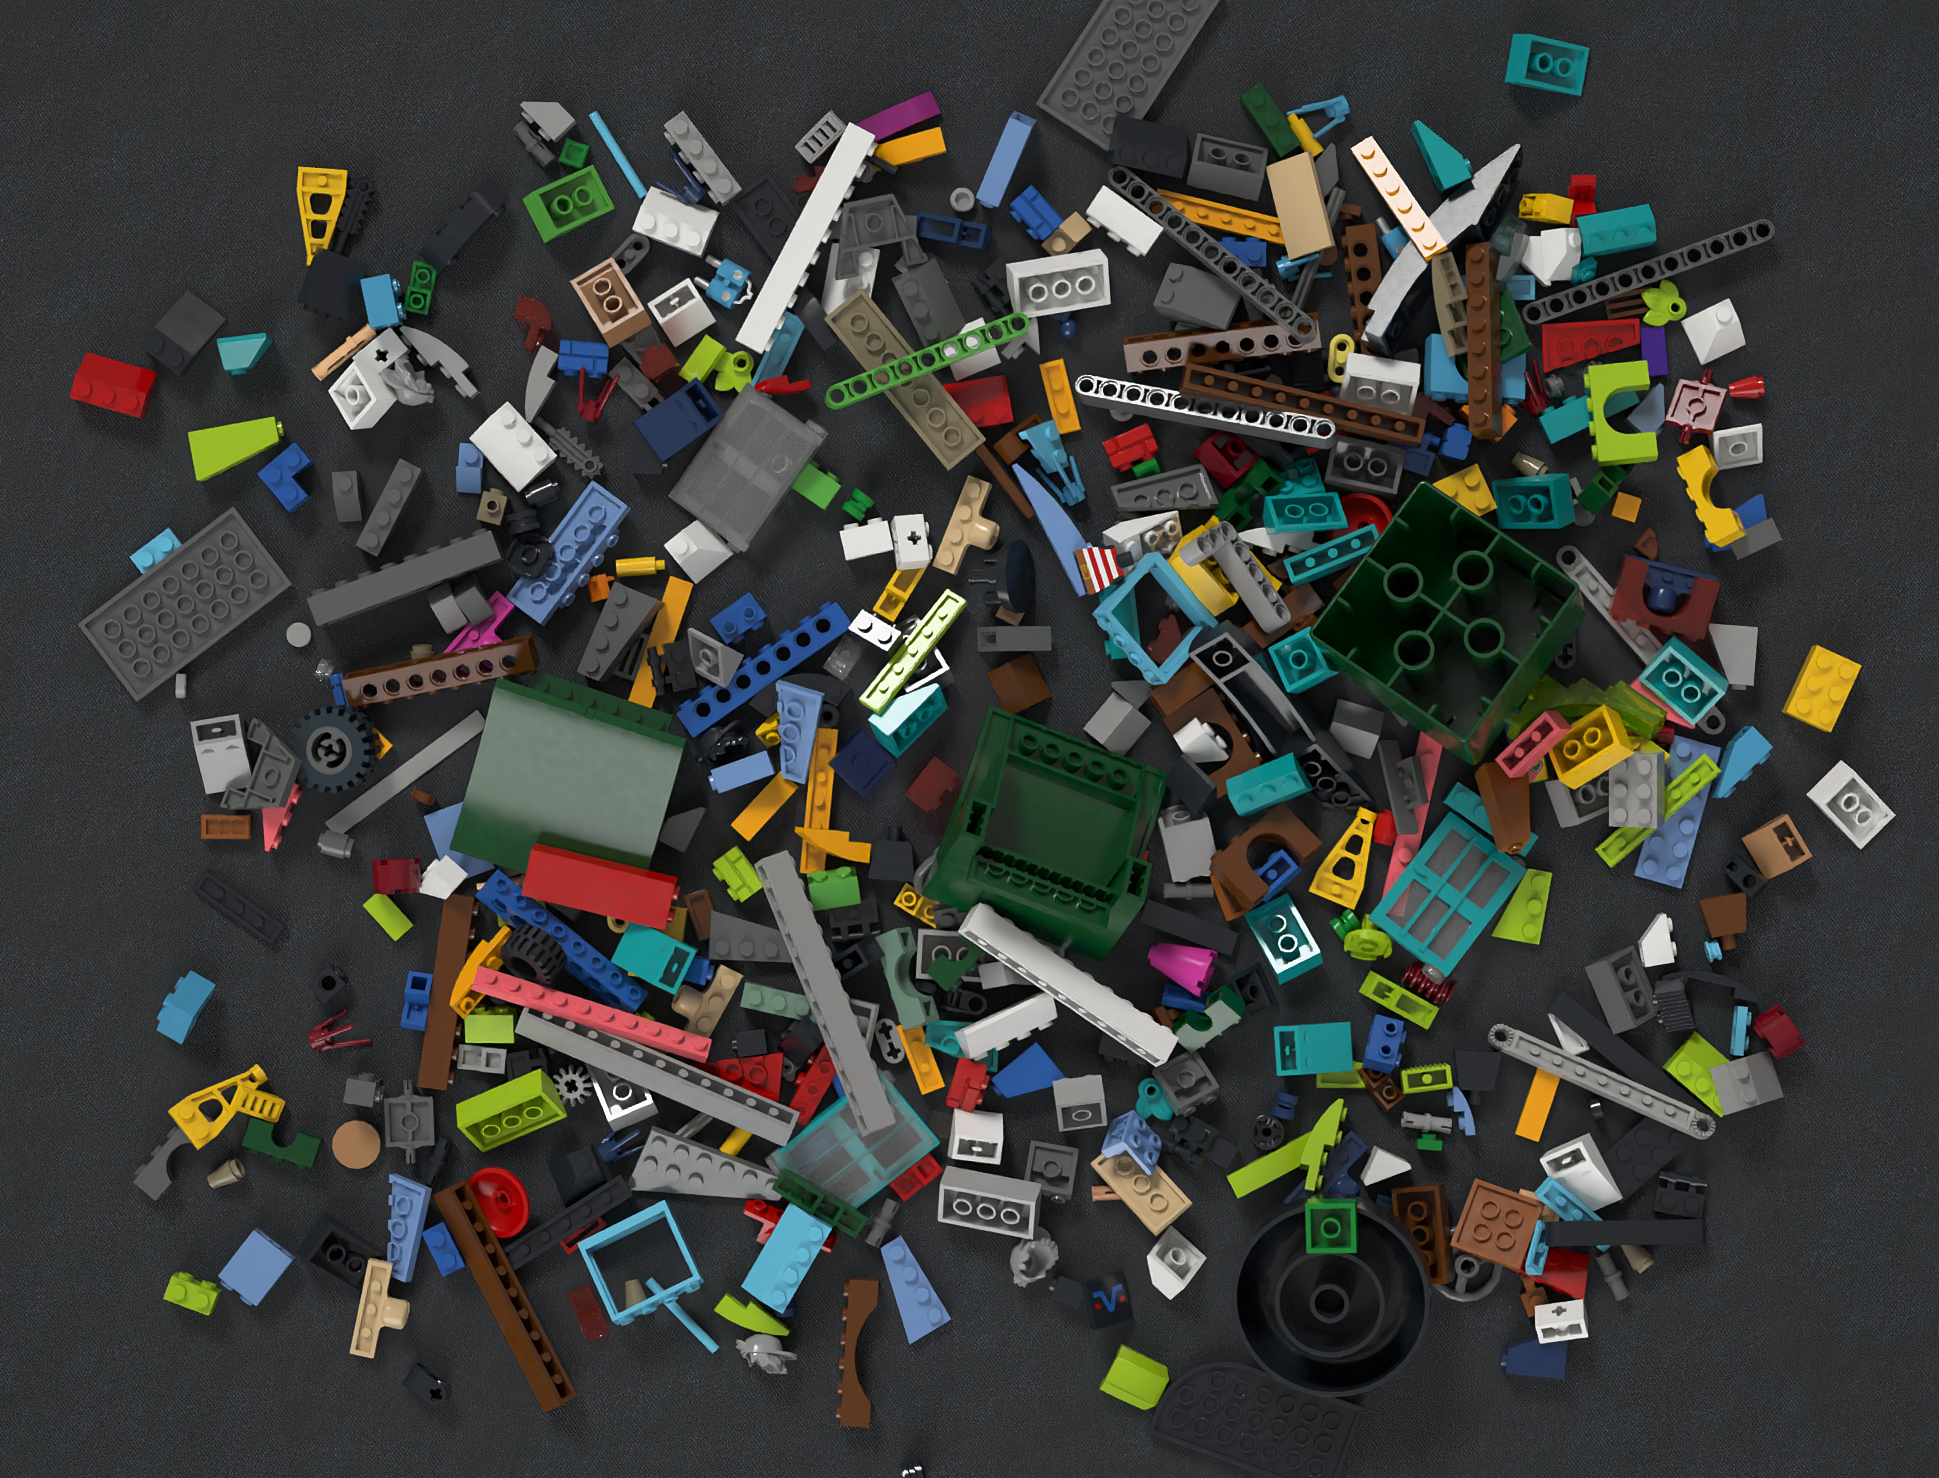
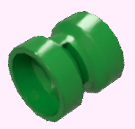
M855 488L852 492V498L846 501L842 508L861 522L865 517L866 510L872 508L875 502Z
M1349 908L1343 912L1341 917L1334 918L1329 922L1342 941L1345 940V936L1349 932L1363 928Z

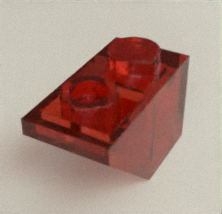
M1169 614L1168 618L1163 616L1157 627V630L1161 631L1157 639L1152 638L1146 648V651L1149 652L1148 657L1161 665L1183 641L1176 618L1172 614Z

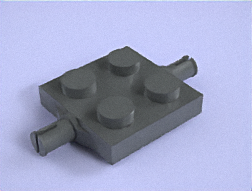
M403 1080L404 1095L384 1098L386 1147L406 1149V1163L410 1164L416 1163V1148L436 1145L434 1096H418L414 1094L413 1080Z

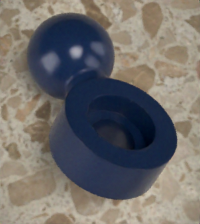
M1071 311L1050 314L1052 318L1060 320L1059 332L1064 338L1069 339L1077 335L1078 325L1069 318Z

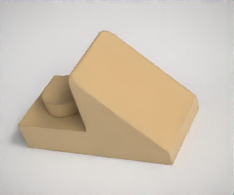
M1075 212L1041 246L1051 256L1068 254L1093 228Z

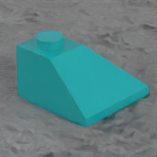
M267 333L217 339L224 370L227 372L231 371V375L246 374V369H252L272 344L273 337Z

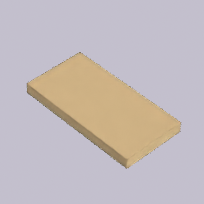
M1307 151L1266 166L1289 260H1296L1335 246L1312 152Z
M1127 1150L1109 1158H1106L1102 1153L1091 1162V1166L1155 1236L1192 1205V1202L1157 1164L1154 1173L1148 1175Z

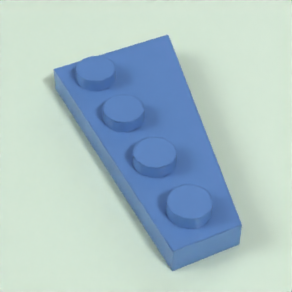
M778 680L776 682V691H778L779 699L777 710L780 716L782 778L805 784L808 780L825 693Z
M389 1174V1183H392V1195H389V1205H392L391 1220H388L391 1242L388 1243L387 1262L394 1263L391 1277L403 1282H411L432 1188L398 1174Z
M902 1235L880 1247L908 1341L911 1344L951 1320V1317Z

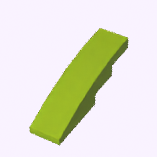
M1312 1131L1270 1151L1267 1155L1227 1175L1237 1198L1299 1167L1303 1150Z

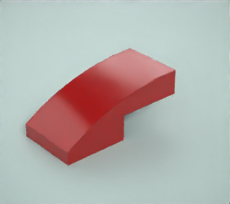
M787 375L767 379L754 385L755 390L776 396L796 395L811 389L809 379L789 384Z
M928 1152L892 1180L889 1186L901 1201L905 1202L943 1170Z

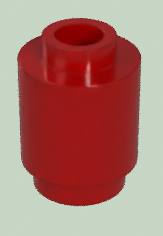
M1384 809L1383 814L1378 813L1373 831L1375 836L1373 842L1392 846L1393 842L1397 840L1398 834L1392 811Z

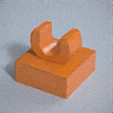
M601 574L589 578L587 584L591 602L608 598L611 591L608 582L614 580L613 576L606 577V574Z

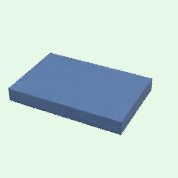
M463 802L425 815L424 818L440 861L447 855L468 874L466 878L495 868V865L449 850Z

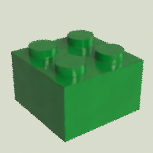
M1307 1199L1305 1203L1306 1252L1357 1253V1199Z

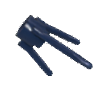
M671 148L670 152L673 155V160L689 181L682 188L685 193H680L660 180H656L655 183L680 198L684 204L690 201L694 205L707 191L695 179L676 151Z
M612 1130L606 1137L601 1139L602 1144L597 1147L602 1159L606 1163L612 1160L616 1163L626 1156L642 1151L644 1144L620 1153L622 1151L621 1146L639 1135L640 1130L634 1131L620 1141H617L615 1138L611 1140L620 1131L614 1132Z

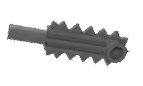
M540 415L534 419L533 423L550 437L548 446H552L553 451L560 450V458L568 456L567 464L575 463L574 470L582 469V476H589L591 479L595 475H601L600 469L604 465L600 463V456L592 457V450L585 451V443L578 444V437L570 438L571 431H566L565 427L556 430Z

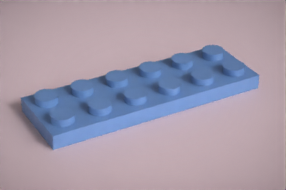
M1674 735L1673 744H1670L1668 754L1671 757L1665 764V787L1704 753L1717 764L1721 748ZM1711 782L1666 820L1664 825L1658 827L1642 842L1633 875L1682 888Z

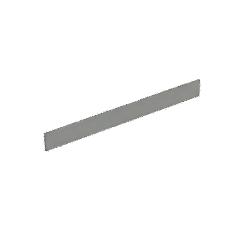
M476 710L326 821L325 824L331 831L345 833L484 729L486 720Z

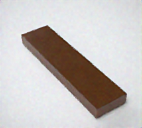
M982 443L975 449L976 453L1023 515L1030 519L1036 513Z

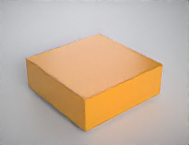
M1618 492L1611 516L1634 523L1642 499Z

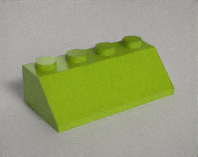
M541 1068L456 1104L457 1127L482 1152L567 1117L566 1110L553 1081Z

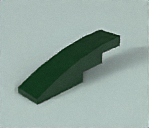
M784 1168L771 1188L809 1214H815L833 1227H839L855 1239L869 1218L868 1215L786 1168Z

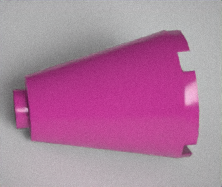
M1159 942L1157 946L1152 945L1148 959L1151 960V966L1195 996L1201 997V991L1205 992L1213 975L1215 967L1211 963L1212 960L1217 961L1218 952Z

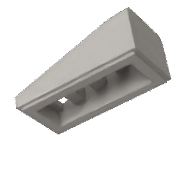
M831 110L797 143L795 148L812 164L818 161L844 133L847 126ZM827 122L837 130L836 133L826 124ZM820 129H822L830 137L829 140L820 131ZM814 136L823 144L822 147L813 138Z

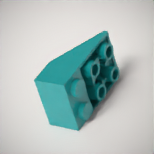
M629 922L611 962L649 983L676 995L698 949L653 927Z
M1351 1022L1281 1025L1274 1027L1277 1076L1354 1070Z

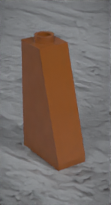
M1497 762L1484 763L1474 775L1498 852L1518 853L1530 841L1529 773L1527 771L1522 777L1510 778Z

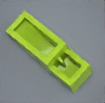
M1371 970L1359 990L1365 996L1427 1030L1439 1010L1438 1007Z
M727 1292L714 1309V1311L726 1319L757 1332L785 1336L790 1332L788 1326L776 1317H773L770 1312L753 1299L745 1306Z

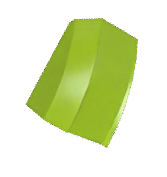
M1121 1343L1117 1356L1099 1388L1131 1405L1147 1410L1157 1405L1169 1381L1168 1370L1165 1365Z

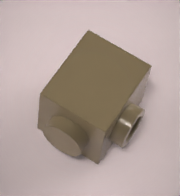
M491 488L490 492L484 491L476 519L502 526L510 499L504 496L505 491Z

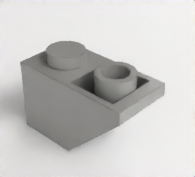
M523 102L520 104L524 109L521 114L530 124L535 121L541 127L538 132L546 141L552 139L557 143L577 124L558 102Z

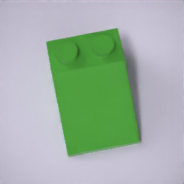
M593 165L533 191L523 199L544 243L615 209Z

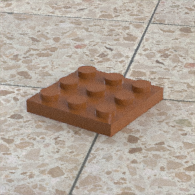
M1475 1178L1450 1247L1520 1272L1534 1235L1537 1220L1540 1219L1545 1204L1539 1200Z

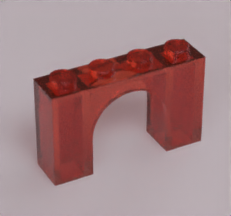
M1623 556L1607 611L1613 614L1612 619L1626 622L1627 618L1636 620L1635 625L1647 629L1654 625L1660 627L1659 632L1672 636L1674 631L1683 634V639L1697 642L1698 638L1704 639L1721 583L1694 575L1685 605L1673 615L1657 616L1646 608L1642 598L1643 585L1650 563Z

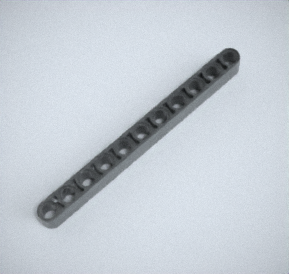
M1115 166L1110 170L1108 175L1109 182L1113 190L1122 198L1163 227L1165 233L1296 340L1303 344H1308L1315 340L1317 330L1314 321L1126 167ZM1124 175L1127 177L1125 182L1121 184L1115 183V179L1118 176ZM1142 190L1145 192L1142 198H1133V194L1136 191ZM1161 205L1163 210L1160 213L1154 214L1151 212L1154 206ZM1174 220L1182 222L1180 227L1176 229L1170 228L1169 225ZM1192 235L1200 236V240L1195 244L1188 242L1189 237ZM1211 250L1219 252L1217 257L1213 259L1207 258L1206 255ZM1229 265L1237 267V270L1232 274L1225 273V269ZM1248 280L1256 282L1255 286L1251 289L1243 287L1244 283ZM1271 295L1274 297V300L1270 304L1262 303L1263 297ZM1289 310L1293 312L1291 318L1287 320L1280 318L1283 311ZM1306 325L1312 328L1310 333L1306 335L1299 333V329L1302 326Z
M1766 219L1752 222L1532 302L1522 309L1520 316L1525 325L1536 326L1764 243L1774 235V226L1772 222ZM1758 225L1766 227V237L1762 238L1757 235L1756 228ZM1739 233L1744 237V244L1742 246L1734 243V234ZM1712 242H1718L1721 245L1722 250L1720 254H1714L1710 250ZM1689 250H1694L1698 253L1699 258L1697 262L1689 261L1687 258ZM1667 258L1675 261L1676 267L1674 271H1669L1665 268L1664 262ZM1643 267L1652 269L1653 276L1651 279H1645L1642 276L1641 271ZM1620 275L1629 277V287L1620 286L1618 281ZM1598 283L1606 285L1607 294L1605 296L1597 294L1595 288ZM1578 291L1584 295L1583 304H1576L1573 301L1572 296L1574 292ZM1551 300H1558L1561 303L1562 308L1560 312L1556 313L1550 309ZM1529 308H1534L1538 311L1539 317L1536 321L1528 319L1527 310Z
M1091 375L1080 376L1075 383L1079 401L1089 406L1320 449H1329L1336 443L1334 423L1324 418ZM1085 388H1092L1090 392H1082ZM1110 392H1115V393H1116V394H1115L1114 396H1112V397L1106 396V394H1108V393H1110ZM1134 396L1140 397L1136 401L1129 400L1131 397ZM1156 401H1163L1161 405H1153ZM1181 405L1187 406L1183 410L1176 409L1178 406ZM1203 410H1211L1208 414L1200 413ZM1227 414L1235 415L1233 418L1230 419L1224 418V416ZM1252 418L1258 419L1255 423L1248 422ZM1274 423H1281V424H1282V425H1281L1280 427H1278V428L1272 427V425H1273ZM1299 427L1306 428L1303 432L1295 431ZM1322 432L1330 433L1328 436L1319 435Z

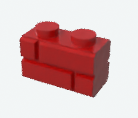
M1147 423L1102 443L1113 470L1119 469L1120 472L1134 467L1132 462L1141 459L1142 462L1156 457L1154 452L1159 450Z
M962 1057L958 1060L946 1099L947 1106L953 1108L960 1107L961 1110L972 1113L976 1104L981 1105L985 1092L981 1089L986 1090L989 1076L985 1075L986 1064L976 1061L973 1063L972 1060Z

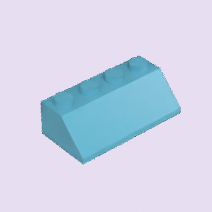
M790 1201L741 1287L761 1302L783 1314L833 1226L815 1215L809 1214Z

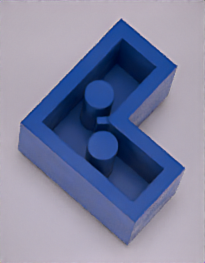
M295 442L257 473L289 512L293 513L311 497L297 481L296 477L314 462L301 446Z

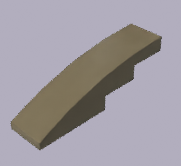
M1452 252L1432 257V283L1441 334L1448 356L1452 357L1467 353V335L1464 327L1467 326V314L1462 301L1467 299L1468 296Z

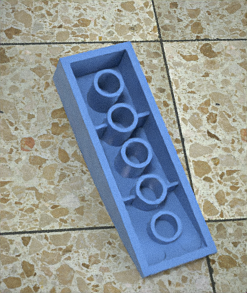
M1017 463L1012 465V470L1078 597L1085 595L1073 552L1079 549L1093 548L1090 542L1085 543L1068 515L1030 474Z

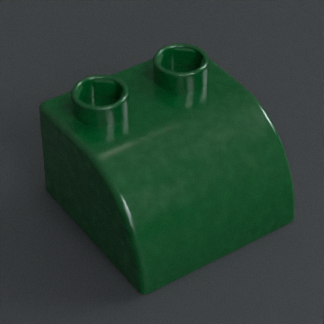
M1421 481L1309 631V635L1320 651L1367 693L1466 763L1475 765L1480 761L1585 618L1586 613L1577 582L1429 482Z

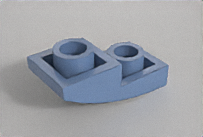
M1453 1085L1451 1091L1447 1092V1105L1452 1106L1454 1112L1462 1111V1115H1458L1459 1130H1463L1465 1135H1476L1469 1105L1459 1088Z

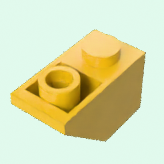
M1523 194L1519 205V218L1551 224H1569L1574 200L1554 194Z

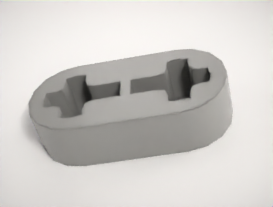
M882 1018L875 1025L878 1043L885 1060L890 1063H898L905 1054L902 1041L894 1021ZM884 1022L887 1026H892V1029L889 1031L891 1039L888 1040L884 1033H879V1029L882 1028L881 1024ZM889 1042H893L894 1047L901 1050L896 1059L893 1056L887 1055V1052L890 1051Z

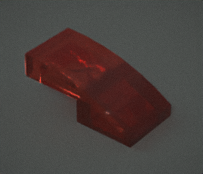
M590 1284L567 1294L588 1342L610 1332Z

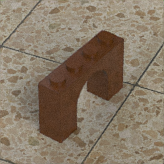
M1211 687L1162 719L1172 736L1194 718H1197L1201 723L1210 722L1218 724L1228 732L1232 741L1231 756L1222 767L1208 775L1217 785L1218 799L1228 793L1226 780L1265 763L1258 752L1253 753L1250 749L1249 744L1252 742L1245 731L1240 732L1236 724L1239 721L1232 710L1227 711L1223 703L1226 702V699L1219 689L1215 691Z
M1283 802L1279 803L1276 807L1270 806L1263 813L1264 817L1261 820L1257 821L1255 819L1245 829L1247 832L1241 837L1239 835L1233 837L1228 843L1229 847L1224 851L1218 850L1210 859L1212 862L1209 871L1248 911L1262 901L1270 889L1248 864L1246 851L1250 846L1263 841L1276 843L1302 866L1319 851L1322 842Z

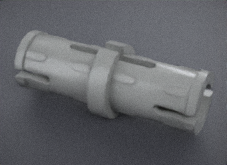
M1404 1111L1402 1113L1404 1118H1401V1127L1422 1129L1423 1132L1427 1133L1429 1130L1447 1134L1451 1132L1449 1127H1452V1118L1434 1117L1430 1113H1425L1424 1115Z

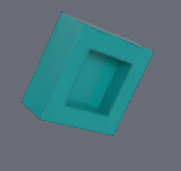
M1589 256L1573 266L1570 283L1576 287L1592 281L1595 277L1597 261L1592 256Z

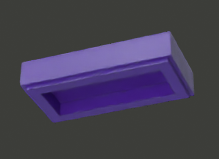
M1664 326L1640 328L1641 361L1647 360L1649 377L1668 375Z

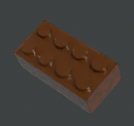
M1446 1182L1397 1185L1391 1188L1393 1214L1410 1229L1421 1245L1430 1268L1432 1284H1446L1453 1281L1454 1269L1452 1248L1450 1247L1451 1236Z

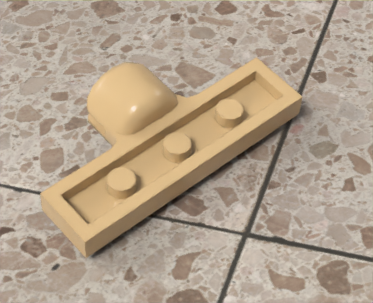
M968 475L932 566L957 575L966 550L970 545L989 550L995 545L999 535V525L982 517V510L992 484Z
M720 963L704 991L700 992L688 985H682L677 994L674 995L671 1006L675 1012L688 1018L684 1031L709 1038L743 975Z
M373 1258L368 1260L350 1354L374 1358L380 1328L387 1326L402 1329L407 1323L410 1309L409 1302L392 1298L388 1294L394 1265L392 1262Z

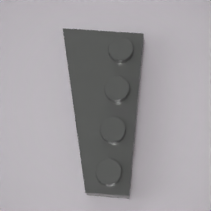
M1202 463L1110 487V493L1118 512L1217 509L1219 504Z

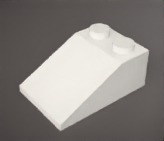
M1840 761L1806 794L1860 849L1895 816L1860 776L1843 761Z

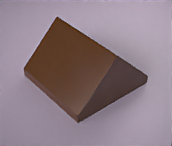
M1031 652L987 673L1004 711L1015 714L1051 696Z

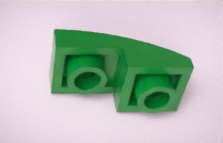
M418 260L413 262L410 284L407 288L404 304L406 311L428 315L438 272L427 262Z

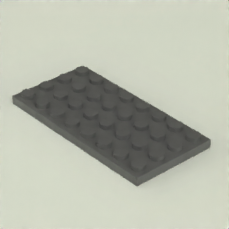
M1103 0L1042 93L1036 106L1108 152L1116 114L1140 120L1144 118L1220 0Z
M233 506L82 620L78 625L135 701L139 702L291 587L293 583Z

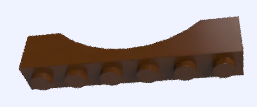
M850 1277L849 1283H844V1297L848 1298V1307H843L842 1322H847L846 1332L841 1331L840 1345L845 1346V1356H840L839 1370L844 1371L843 1380H838L837 1395H842V1404H837L836 1419H841L840 1426L870 1427L871 1399L865 1392L858 1377L855 1363V1347L862 1325L878 1303L879 1279Z

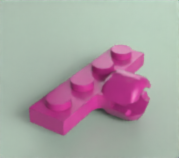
M496 591L489 599L496 615L476 627L469 622L443 653L502 641L496 632L517 607L500 592ZM483 660V663L493 668V664L489 660ZM459 665L462 671L466 667V665Z

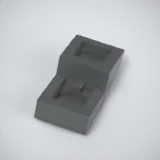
M1514 233L1510 257L1500 255L1496 280L1507 283L1513 276L1525 255L1530 236Z

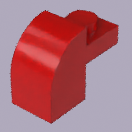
M1571 175L1570 186H1567L1566 198L1574 200L1570 223L1568 224L1569 228H1577V217L1596 214L1594 202L1595 175Z

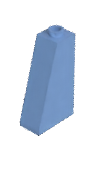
M1014 111L1009 117L976 195V198L980 199V204L989 208H993V206L999 207L1037 120L1017 111Z

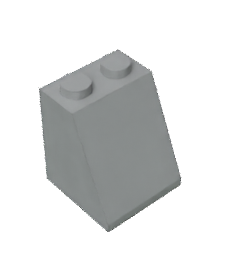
M1185 803L1160 809L1156 819L1173 882H1186L1193 877L1212 875L1209 871L1212 862L1210 859L1216 853V848L1207 813L1194 814Z

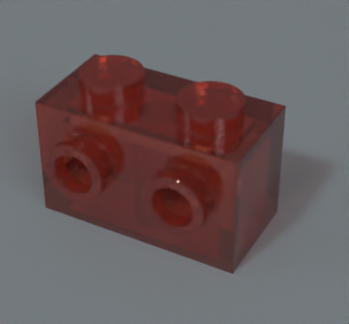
M665 343L658 347L655 345L648 347L642 352L644 356L639 358L643 363L639 366L648 380L652 378L655 382L681 367Z
M934 756L904 795L926 812L930 809L935 811L943 801L940 796L945 789L950 792L958 782L955 778L957 773Z

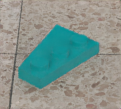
M942 1020L929 1023L925 1029V1045L959 1059L961 1057L965 1058L954 1032L973 1023ZM994 1047L987 1051L988 1056L976 1062L986 1064V1070L996 1074L998 1051Z

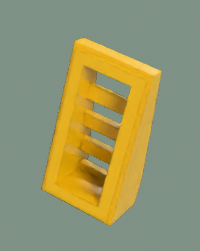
M239 1085L230 1108L276 1123L285 1105V1101L276 1095ZM248 1093L249 1095H248V1097H247V1099H246V1102H245L244 1106H242V1103H243V1101H244V1099H245V1096H246V1094Z

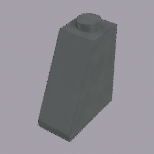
M1051 626L977 627L978 652L1051 651V645L1053 644Z

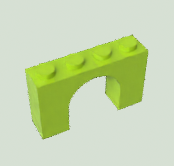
M1647 360L1588 366L1587 374H1583L1584 388H1589L1590 398H1586L1587 413L1592 412L1593 420L1589 422V434L1595 438V445H1591L1592 459L1597 460L1598 467L1657 461L1658 450L1655 432L1619 433L1608 425L1603 413L1606 402L1612 396L1622 392L1649 390L1650 380Z

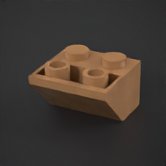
M1781 814L1741 838L1760 872L1767 880L1794 868L1812 857L1788 814Z

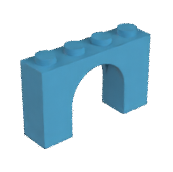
M1431 334L1425 339L1424 396L1432 397L1433 401H1445L1447 398L1455 399L1457 403H1468V382L1458 373L1455 365V356H1448L1442 334ZM1526 353L1501 365L1502 406L1507 404L1510 407H1516L1525 399L1524 372H1526Z

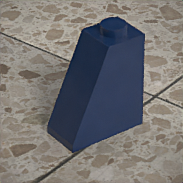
M1537 1335L1505 1347V1352H1501L1500 1367H1504L1503 1371L1506 1374L1564 1379L1568 1340L1540 1344Z

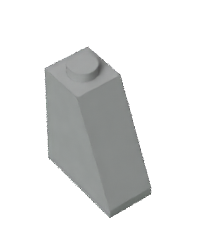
M1705 624V630L1723 678L1732 685L1734 690H1746L1747 686H1754L1758 627Z

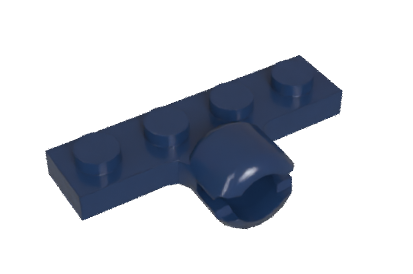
M1622 554L1616 579L1648 587L1647 610L1658 615H1671L1675 611L1679 595L1712 602L1718 577Z
M1352 1131L1341 1140L1340 1145H1336L1334 1152L1331 1151L1328 1154L1326 1166L1320 1167L1319 1175L1323 1176L1321 1189H1316L1315 1194L1343 1193L1359 1195L1361 1191L1360 1186L1349 1176L1348 1170L1369 1147ZM1307 1177L1284 1200L1287 1204L1299 1198L1310 1196L1305 1195Z

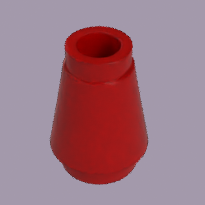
M1754 375L1729 384L1730 397L1759 399V396H1765L1763 376L1756 377Z

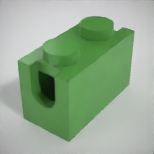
M811 460L792 488L823 510H826L841 488V485L838 484L840 479L829 471L826 475L818 470L820 465Z
M844 866L827 871L819 870L807 874L811 904L814 911L861 903L855 866Z

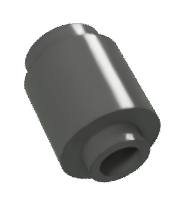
M326 830L325 834H320L317 847L321 848L322 854L341 859L345 857L351 858L355 839H351L350 835Z

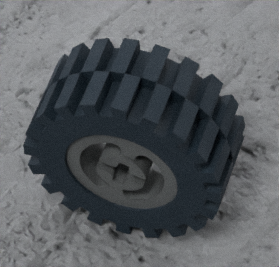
M331 705L313 710L308 713L309 715L300 718L298 722L301 724L294 726L291 731L296 734L295 737L288 740V745L294 746L291 751L302 761L299 769L301 773L297 776L300 781L308 780L309 782L306 786L311 789L319 787L318 791L323 793L328 791L337 793L365 782L364 778L370 777L374 773V770L371 768L379 763L380 759L375 758V754L381 753V746H375V741L380 739L379 733L372 734L371 729L375 725L372 721L367 723L364 721L367 715L363 712L356 714V708L354 707L344 708V705ZM329 732L331 738L322 741L320 744L324 745V747L318 748L322 736ZM346 751L344 761L339 766H335L334 760L342 758L344 754L340 752Z

